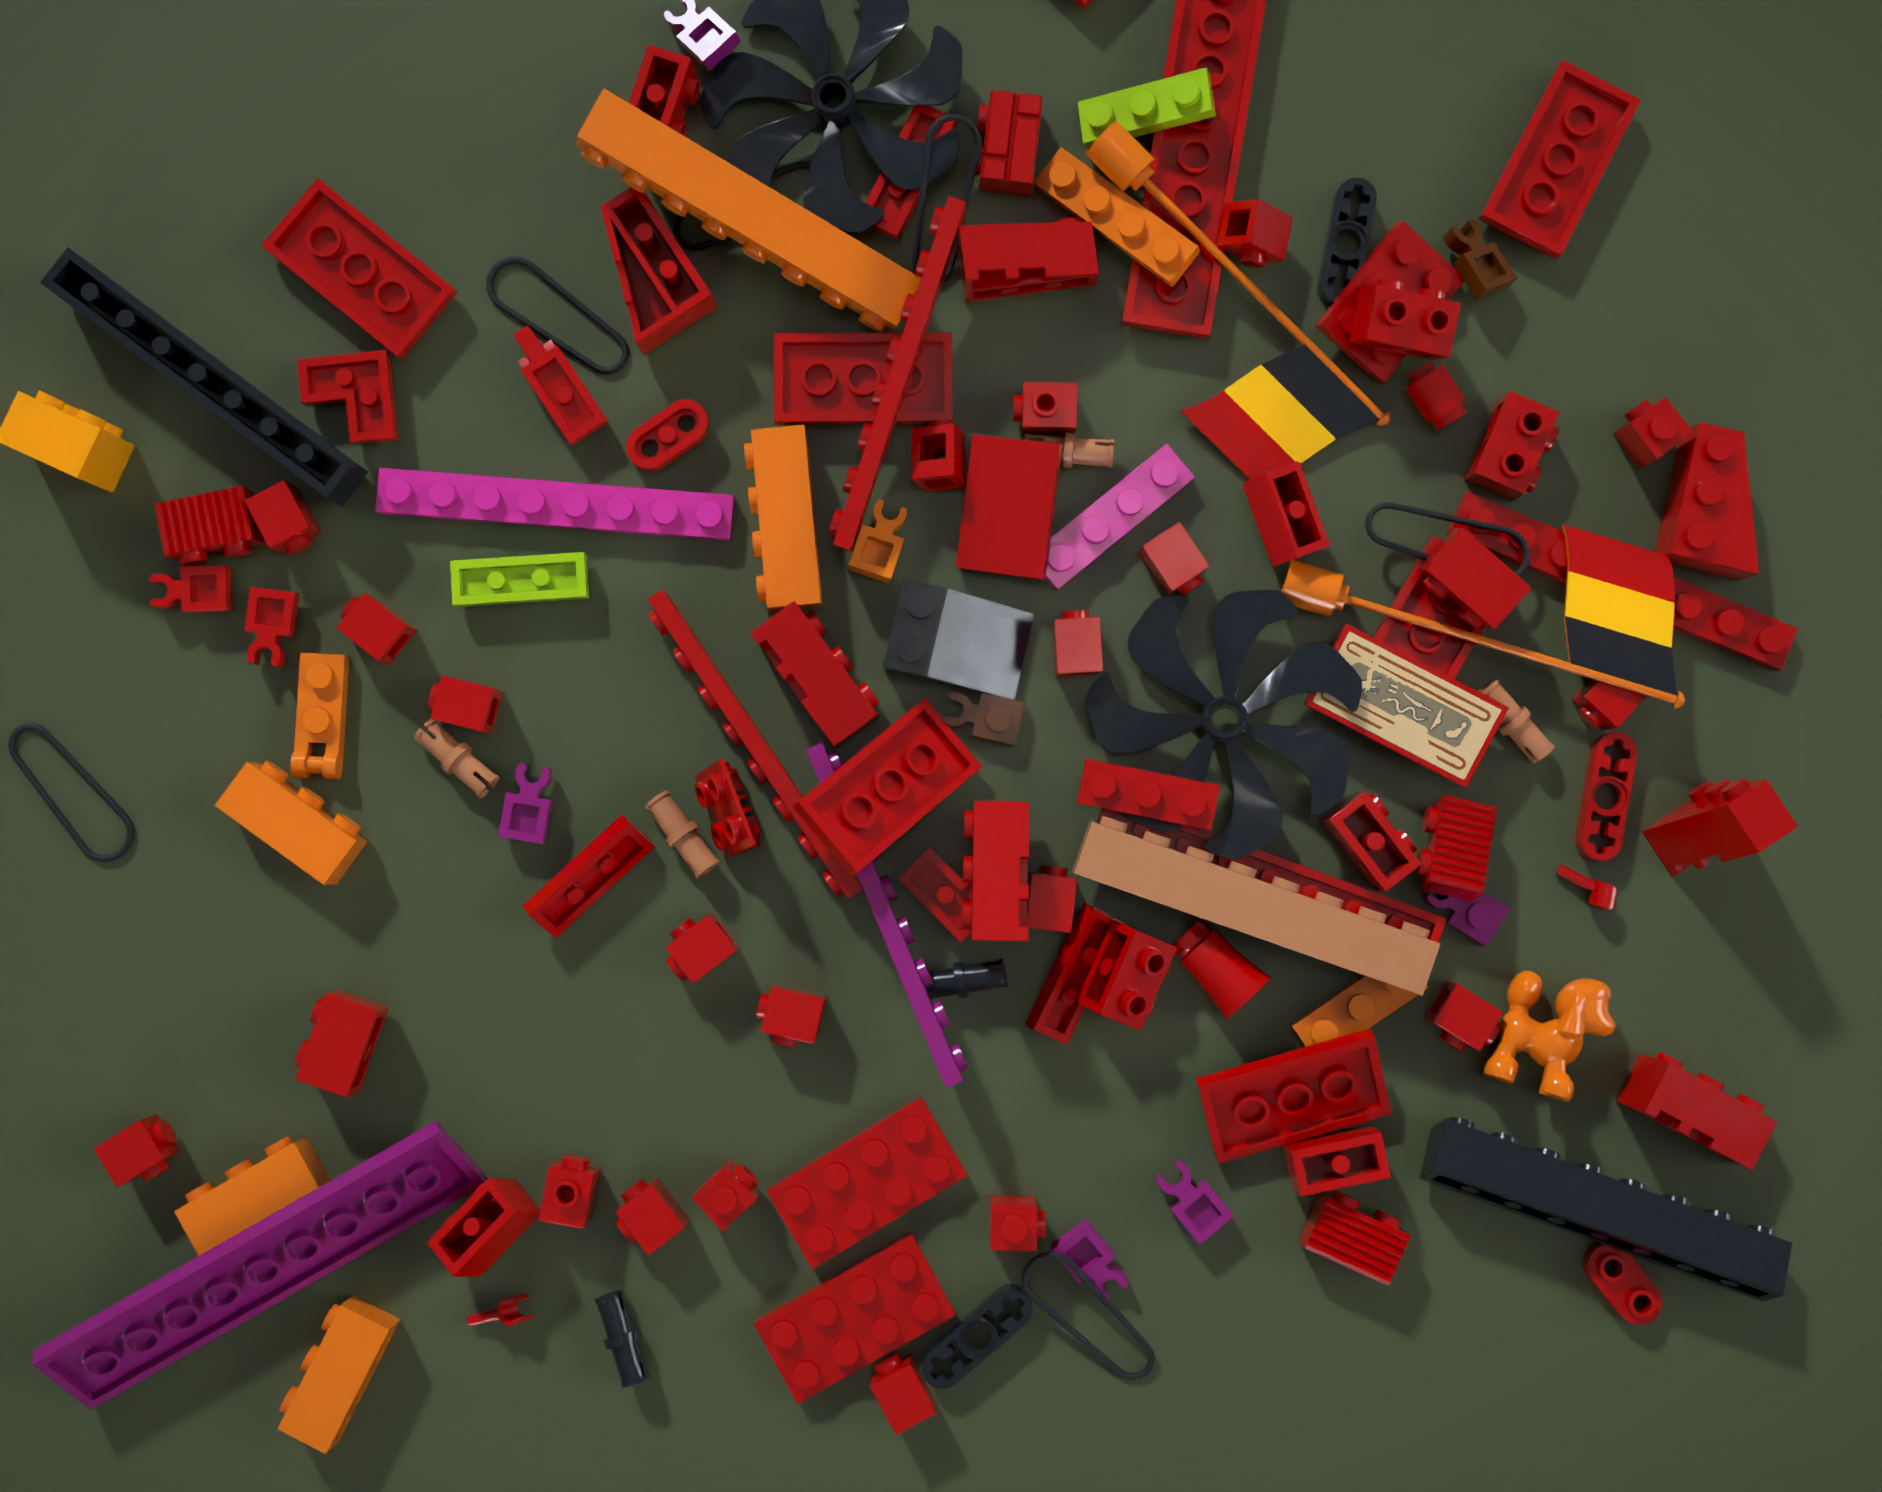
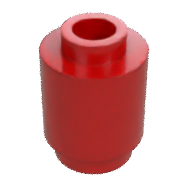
M1430 361L1408 375L1412 383L1405 387V390L1427 424L1431 422L1436 431L1468 412L1462 403L1466 399L1444 364L1435 368Z

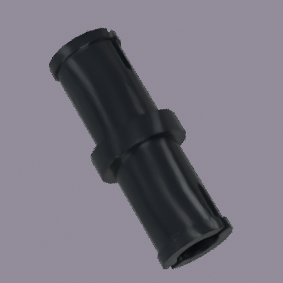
M1003 958L997 961L966 966L963 965V962L953 963V968L929 972L933 984L926 986L930 999L957 994L960 999L968 997L969 992L1007 987L1008 983Z
M620 1289L594 1300L598 1306L608 1337L604 1339L605 1347L612 1350L620 1375L621 1386L625 1388L649 1379L650 1374L647 1372L637 1340L641 1337L639 1328L633 1327L623 1296V1289Z

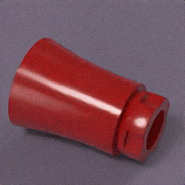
M1202 918L1198 919L1172 944V946L1177 947L1175 954L1182 959L1180 963L1212 999L1225 1020L1246 1004L1271 978L1270 975L1250 962L1232 946L1217 929L1212 931Z

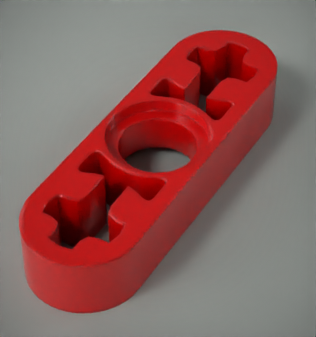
M1621 732L1607 733L1595 739L1590 749L1575 844L1578 852L1583 857L1593 861L1612 859L1618 854L1622 846L1637 759V747L1631 737ZM1614 741H1616V749L1623 751V758L1614 760L1611 773L1620 772V779L1613 776L1599 777V770H1610L1611 757L1604 754V748L1613 746ZM1602 784L1611 785L1617 792V802L1608 810L1599 807L1595 801V792ZM1592 814L1599 817L1613 816V823L1606 822L1602 824L1601 836L1608 838L1607 847H1599L1598 853H1596V845L1589 843V836L1598 834L1601 821H1591Z

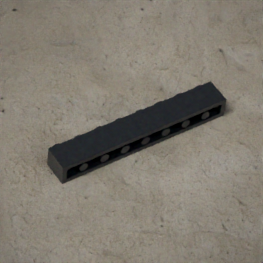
M67 247L40 282L330 501L342 507L367 475L368 471L70 248Z
M1446 1118L1431 1128L1419 1179L1761 1302L1784 1296L1792 1242L1775 1237L1776 1232L1770 1228L1759 1225H1741L1733 1222V1217L1728 1213L1712 1209L1703 1211L1691 1207L1690 1201L1681 1196L1673 1194H1663L1661 1196L1647 1191V1186L1642 1182L1632 1179L1616 1180L1605 1176L1604 1170L1595 1165L1586 1163L1575 1165L1561 1160V1155L1553 1150L1546 1148H1535L1533 1150L1519 1145L1517 1138L1505 1133L1494 1132L1488 1134L1475 1129L1476 1125L1464 1118Z

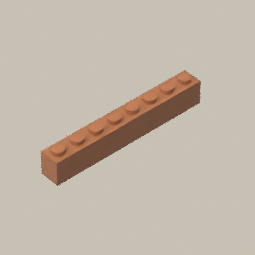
M1102 816L1100 824L1089 821L1072 873L1423 996L1441 944L1428 939L1430 930L1405 921L1401 929L1384 924L1387 915L1360 906L1358 914L1341 909L1344 900L1317 891L1315 899L1298 894L1299 884L1274 876L1272 884L1255 879L1257 869L1231 861L1229 869L1212 863L1214 854L1188 846L1186 854L1168 848L1171 839L1145 831L1143 839L1125 833L1128 824Z

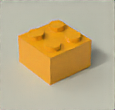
M40 390L35 398L18 391L0 427L1 444L111 493L114 492L136 446L121 438L123 429L84 410L68 405Z

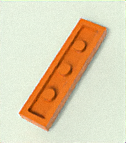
M1060 147L1034 181L1037 189L1082 222L1092 221L1093 230L1171 287L1176 284L1200 253L1198 245L1062 147Z

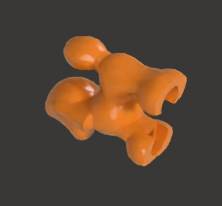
M1522 971L1512 979L1507 989L1509 1010L1500 1022L1502 1026L1499 1032V1042L1495 1051L1485 1063L1483 1075L1490 1079L1513 1085L1519 1067L1515 1056L1517 1053L1525 1051L1539 1065L1544 1067L1539 1093L1549 1098L1569 1102L1574 1095L1575 1085L1566 1073V1066L1575 1061L1583 1047L1584 1033L1604 1037L1612 1034L1617 1027L1614 1018L1609 1013L1611 989L1607 984L1596 979L1581 978L1573 980L1566 984L1556 996L1554 1005L1558 1018L1540 1023L1529 1016V1009L1535 1005L1542 994V978L1535 972Z

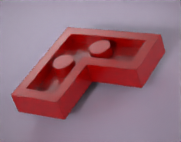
M387 350L297 359L301 403L306 407L346 403L350 443L357 446L399 441L391 356Z
M929 847L898 879L961 943L971 933V929H962V902H971L972 883H963V878L961 879Z

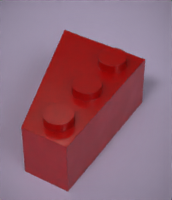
M630 187L600 206L621 281L623 296L632 323L634 338L644 356L718 307L712 293L646 193L639 192Z
M1064 218L1050 223L959 225L958 254L965 302L1096 286L1099 272L1092 221L1080 222L1079 218Z
M1699 422L1690 427L1693 433L1678 445L1655 552L1668 555L1671 564L1674 566L1740 581L1759 574L1744 432Z
M793 601L750 634L837 749L879 718L874 708L880 702L865 682L857 686L847 672L854 668L839 646L830 650L821 636L827 630L813 611L810 610L804 614L797 603Z
M1743 777L1734 782L1724 779L1714 784L1712 780L1698 785L1688 793L1689 801L1643 830L1642 833L1670 876H1675L1682 873L1684 869L1692 864L1696 870L1706 867L1710 864L1706 858L1718 855L1722 862H1727L1759 853L1796 829L1798 825L1767 779L1748 781L1746 777Z
M974 801L973 810H964V838L973 839L972 856H963V883H972L971 902H962V929H971L972 940L1029 941V927H1027V901H1029V802Z
M1658 1051L1655 1058L1640 1053L1616 1102L1735 1164L1753 1170L1777 1123L1776 1120L1762 1113L1765 1106L1740 1093L1737 1099L1722 1091L1725 1085L1702 1073H1698L1697 1077L1682 1069L1684 1063Z

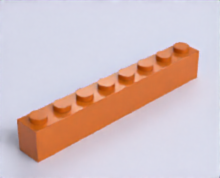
M605 88L600 93L577 135L576 147L582 150L580 155L589 163L601 169H604L606 165L623 174L621 180L631 188L645 193L647 189L651 190L663 198L661 203L670 211L683 217L686 216L687 212L703 221L701 227L709 234L721 240H725L727 236L743 245L741 251L748 257L763 264L766 260L771 261L782 268L780 273L784 278L798 286L804 287L808 283L820 290L821 294L819 297L823 301L843 310L844 306H847L860 314L858 320L874 331L882 332L884 328L890 332L897 327L901 320L902 308L908 293L914 295L918 289L921 278L916 277L912 272Z

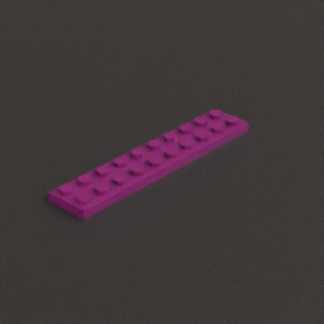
M436 1120L32 1351V1365L91 1410L476 1190L485 1182L484 1172Z

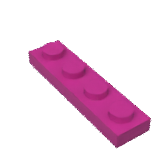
M1165 444L1050 538L1045 578L1056 591L1060 590L1195 479V476L1168 444Z

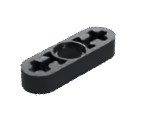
M1350 178L1346 180L1338 189L1333 200L1317 285L1320 300L1329 307L1338 296L1334 295L1335 288L1328 285V283H1332L1337 277L1339 266H1348L1343 277V285L1347 286L1366 260L1377 193L1374 186L1363 178ZM1352 191L1359 192V200L1366 203L1360 205L1356 211L1354 221H1346L1350 213L1351 201L1344 198L1349 197ZM1342 232L1352 233L1358 239V251L1353 254L1341 253L1336 248L1335 237Z
M1017 1284L1001 1286L926 1350L922 1360V1372L930 1385L939 1389L954 1386L1029 1322L1033 1311L1032 1301L1023 1290V1287ZM1008 1296L1012 1301L1018 1298L1022 1299L1023 1301L1019 1305L1021 1314L1016 1317L1010 1312L1000 1319V1326L1005 1329L999 1333L993 1320L984 1313L991 1310L995 1318L1004 1310L1002 1300ZM973 1324H982L990 1331L989 1342L981 1348L969 1346L964 1339L966 1329ZM956 1339L962 1353L970 1359L964 1362L961 1354H959L950 1363L952 1373L947 1375L945 1372L940 1371L935 1374L932 1372L935 1367L933 1358L938 1355L944 1360L955 1352V1347L950 1342Z

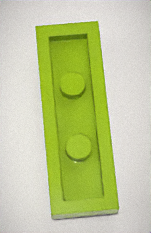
M1206 67L1078 101L1082 140L1087 149L1116 120L1133 137H1138L1216 116L1211 77Z
M585 552L450 561L452 605L455 607L589 599L587 554Z

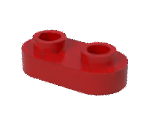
M678 400L631 432L627 439L626 450L630 460L639 469L654 472L661 470L705 439L709 431V418L704 408L693 400ZM685 418L695 420V426L689 432L680 430V423ZM649 443H656L659 447L657 454L653 457H647L643 453L644 447Z
M1597 1242L1588 1247L1583 1256L1584 1272L1616 1313L1635 1325H1645L1655 1320L1662 1308L1661 1294L1631 1255ZM1615 1259L1617 1263L1616 1270L1611 1274H1606L1604 1270L1606 1262ZM1639 1295H1644L1646 1299L1645 1305L1641 1309H1635L1633 1305L1635 1298Z

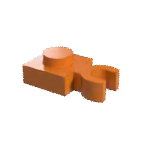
M879 499L875 503L872 512V522L875 528L862 524L847 570L890 584L904 542V538L893 535V533L903 527L907 516V508L901 506L898 517L888 520L882 515L885 500Z

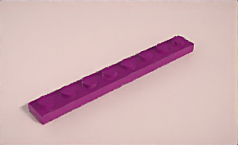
M823 743L806 749L819 783L823 782L842 766L837 751L828 753ZM880 854L874 860L881 858ZM872 860L857 875L945 1088L951 1087L964 1081L961 1072L969 1069L959 1044L950 1046L943 1029L951 1025L941 1001L932 1004L926 986L933 984V981L923 958L915 961L908 944L915 942V938L905 916L897 919L891 902L898 900L888 874L882 877L879 876L873 862L874 860Z

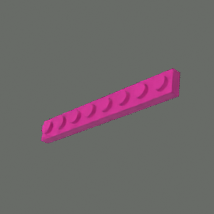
M379 468L375 512L381 515L732 542L735 496Z

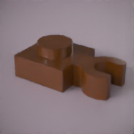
M1473 219L1469 220L1461 229L1457 225L1452 226L1443 236L1447 247L1460 255L1454 265L1477 300L1509 288L1518 279L1495 242L1488 245L1483 243L1481 228Z
M981 692L979 704L977 705L972 704L961 693H949L948 700L959 702L963 707V713L958 718L944 716L943 720L948 726L960 727L965 723L974 724L971 737L1015 746L1025 702Z

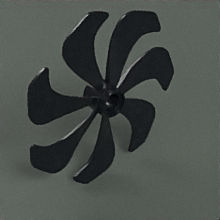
M753 0L743 17L742 27L748 29L757 26H775L782 30L800 48L810 64L817 81L812 89L787 71L762 57L745 52L729 54L715 67L700 98L701 108L706 121L713 130L717 129L723 117L734 104L751 99L770 98L813 106L814 109L777 120L749 132L734 143L728 154L727 162L771 188L773 172L782 158L799 141L824 123L826 129L812 159L804 186V208L843 232L861 234L883 219L885 213L882 209L872 207L860 201L851 192L843 169L842 128L850 124L853 125L874 162L896 187L908 191L919 190L925 142L903 139L880 128L858 113V103L926 107L948 103L958 94L962 83L963 55L961 43L943 27L935 26L930 50L920 64L900 77L855 92L852 83L878 58L906 26L910 13L907 0H857L861 11L860 28L856 44L843 76L834 73L830 74L827 26L820 0ZM833 96L845 97L844 102L838 107L830 108L825 106L826 102ZM952 129L932 140L927 185L944 174L956 163L959 152V134L956 129Z
M1278 590L1238 591L1223 598L1214 614V646L1223 689V696L1214 698L1187 663L1177 640L1176 628L1184 609L1189 603V598L1186 596L1158 598L1146 609L1129 635L1128 650L1130 656L1146 674L1175 692L1198 702L1205 709L1203 714H1165L1140 710L1121 700L1112 684L1108 672H1104L1097 678L1086 697L1087 709L1093 730L1101 746L1117 754L1135 753L1161 745L1203 727L1206 733L1189 756L1169 775L1205 782L1215 742L1224 743L1234 787L1233 811L1229 824L1214 838L1205 842L1204 848L1226 859H1239L1267 845L1276 838L1282 826V813L1274 794L1256 766L1236 741L1243 734L1283 754L1303 771L1310 781L1312 798L1310 812L1313 816L1322 814L1340 803L1346 791L1351 762L1349 749L1340 737L1327 731L1305 727L1248 724L1247 715L1284 698L1312 692L1327 693L1343 703L1350 711L1356 712L1361 698L1362 679L1355 669L1332 646L1322 642L1307 643L1285 658L1242 704L1235 697L1242 668L1252 643L1267 625L1286 619H1295L1299 616V611ZM1220 709H1229L1237 715L1238 723L1230 731H1220L1213 726L1212 716ZM1119 812L1126 818L1156 831L1169 832L1183 826L1181 824Z

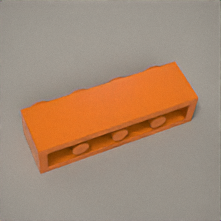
M805 425L751 429L752 443H744L746 469L754 470L756 487H748L750 513L758 514L760 531L752 532L754 557L762 558L764 575L756 576L759 603L766 602L770 613L779 612L793 601L797 603L801 610L823 608L809 447Z

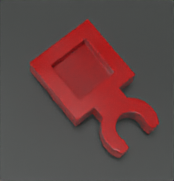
M226 565L180 567L181 580L160 573L149 577V582L165 584L168 589L167 595L164 598L151 599V606L160 609H170L181 601L182 612L188 614L232 612L231 567Z
M250 587L244 631L255 633L257 637L256 641L247 650L248 663L259 665L261 653L265 649H270L272 652L271 666L278 668L284 666L286 652L280 644L281 637L294 638L300 594L290 591Z

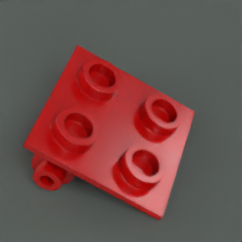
M720 759L695 775L697 783H695L694 789L697 800L701 807L707 808L713 823L711 825L712 839L716 847L724 851L726 859L742 851L760 846L761 843L758 837L762 833L754 814L748 817L745 816V813L752 811L751 806L742 808L740 801L748 797L746 793L737 796V792L744 790L737 769H732L729 762H724V759Z

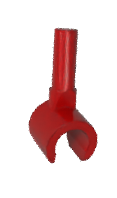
M1562 864L1556 871L1557 875L1583 889L1591 890L1588 905L1607 910L1614 908L1617 890L1612 884L1592 880L1589 877L1586 878Z
M521 1293L506 1298L493 1310L469 1315L467 1323L472 1327L492 1321H501L506 1326H513L532 1318L533 1313L523 1316L518 1310V1301L527 1299L529 1296Z

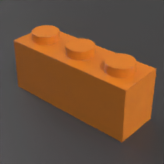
M268 760L264 764L247 761L214 806L321 884H337L368 842V840L358 834L361 827L342 813L333 816L322 808L325 801L310 789L302 786L298 790L285 781L289 776L288 773Z
M287 1136L264 1149L268 1157L261 1162L253 1165L249 1158L224 1172L228 1181L215 1188L209 1181L185 1195L189 1203L175 1210L174 1213L198 1256L332 1180L308 1136L294 1143L290 1136Z
M354 1295L341 1305L335 1303L322 1323L321 1329L327 1332L320 1346L314 1344L302 1362L300 1370L305 1372V1375L299 1387L292 1386L281 1403L279 1411L285 1415L277 1429L327 1454L340 1441L401 1319Z

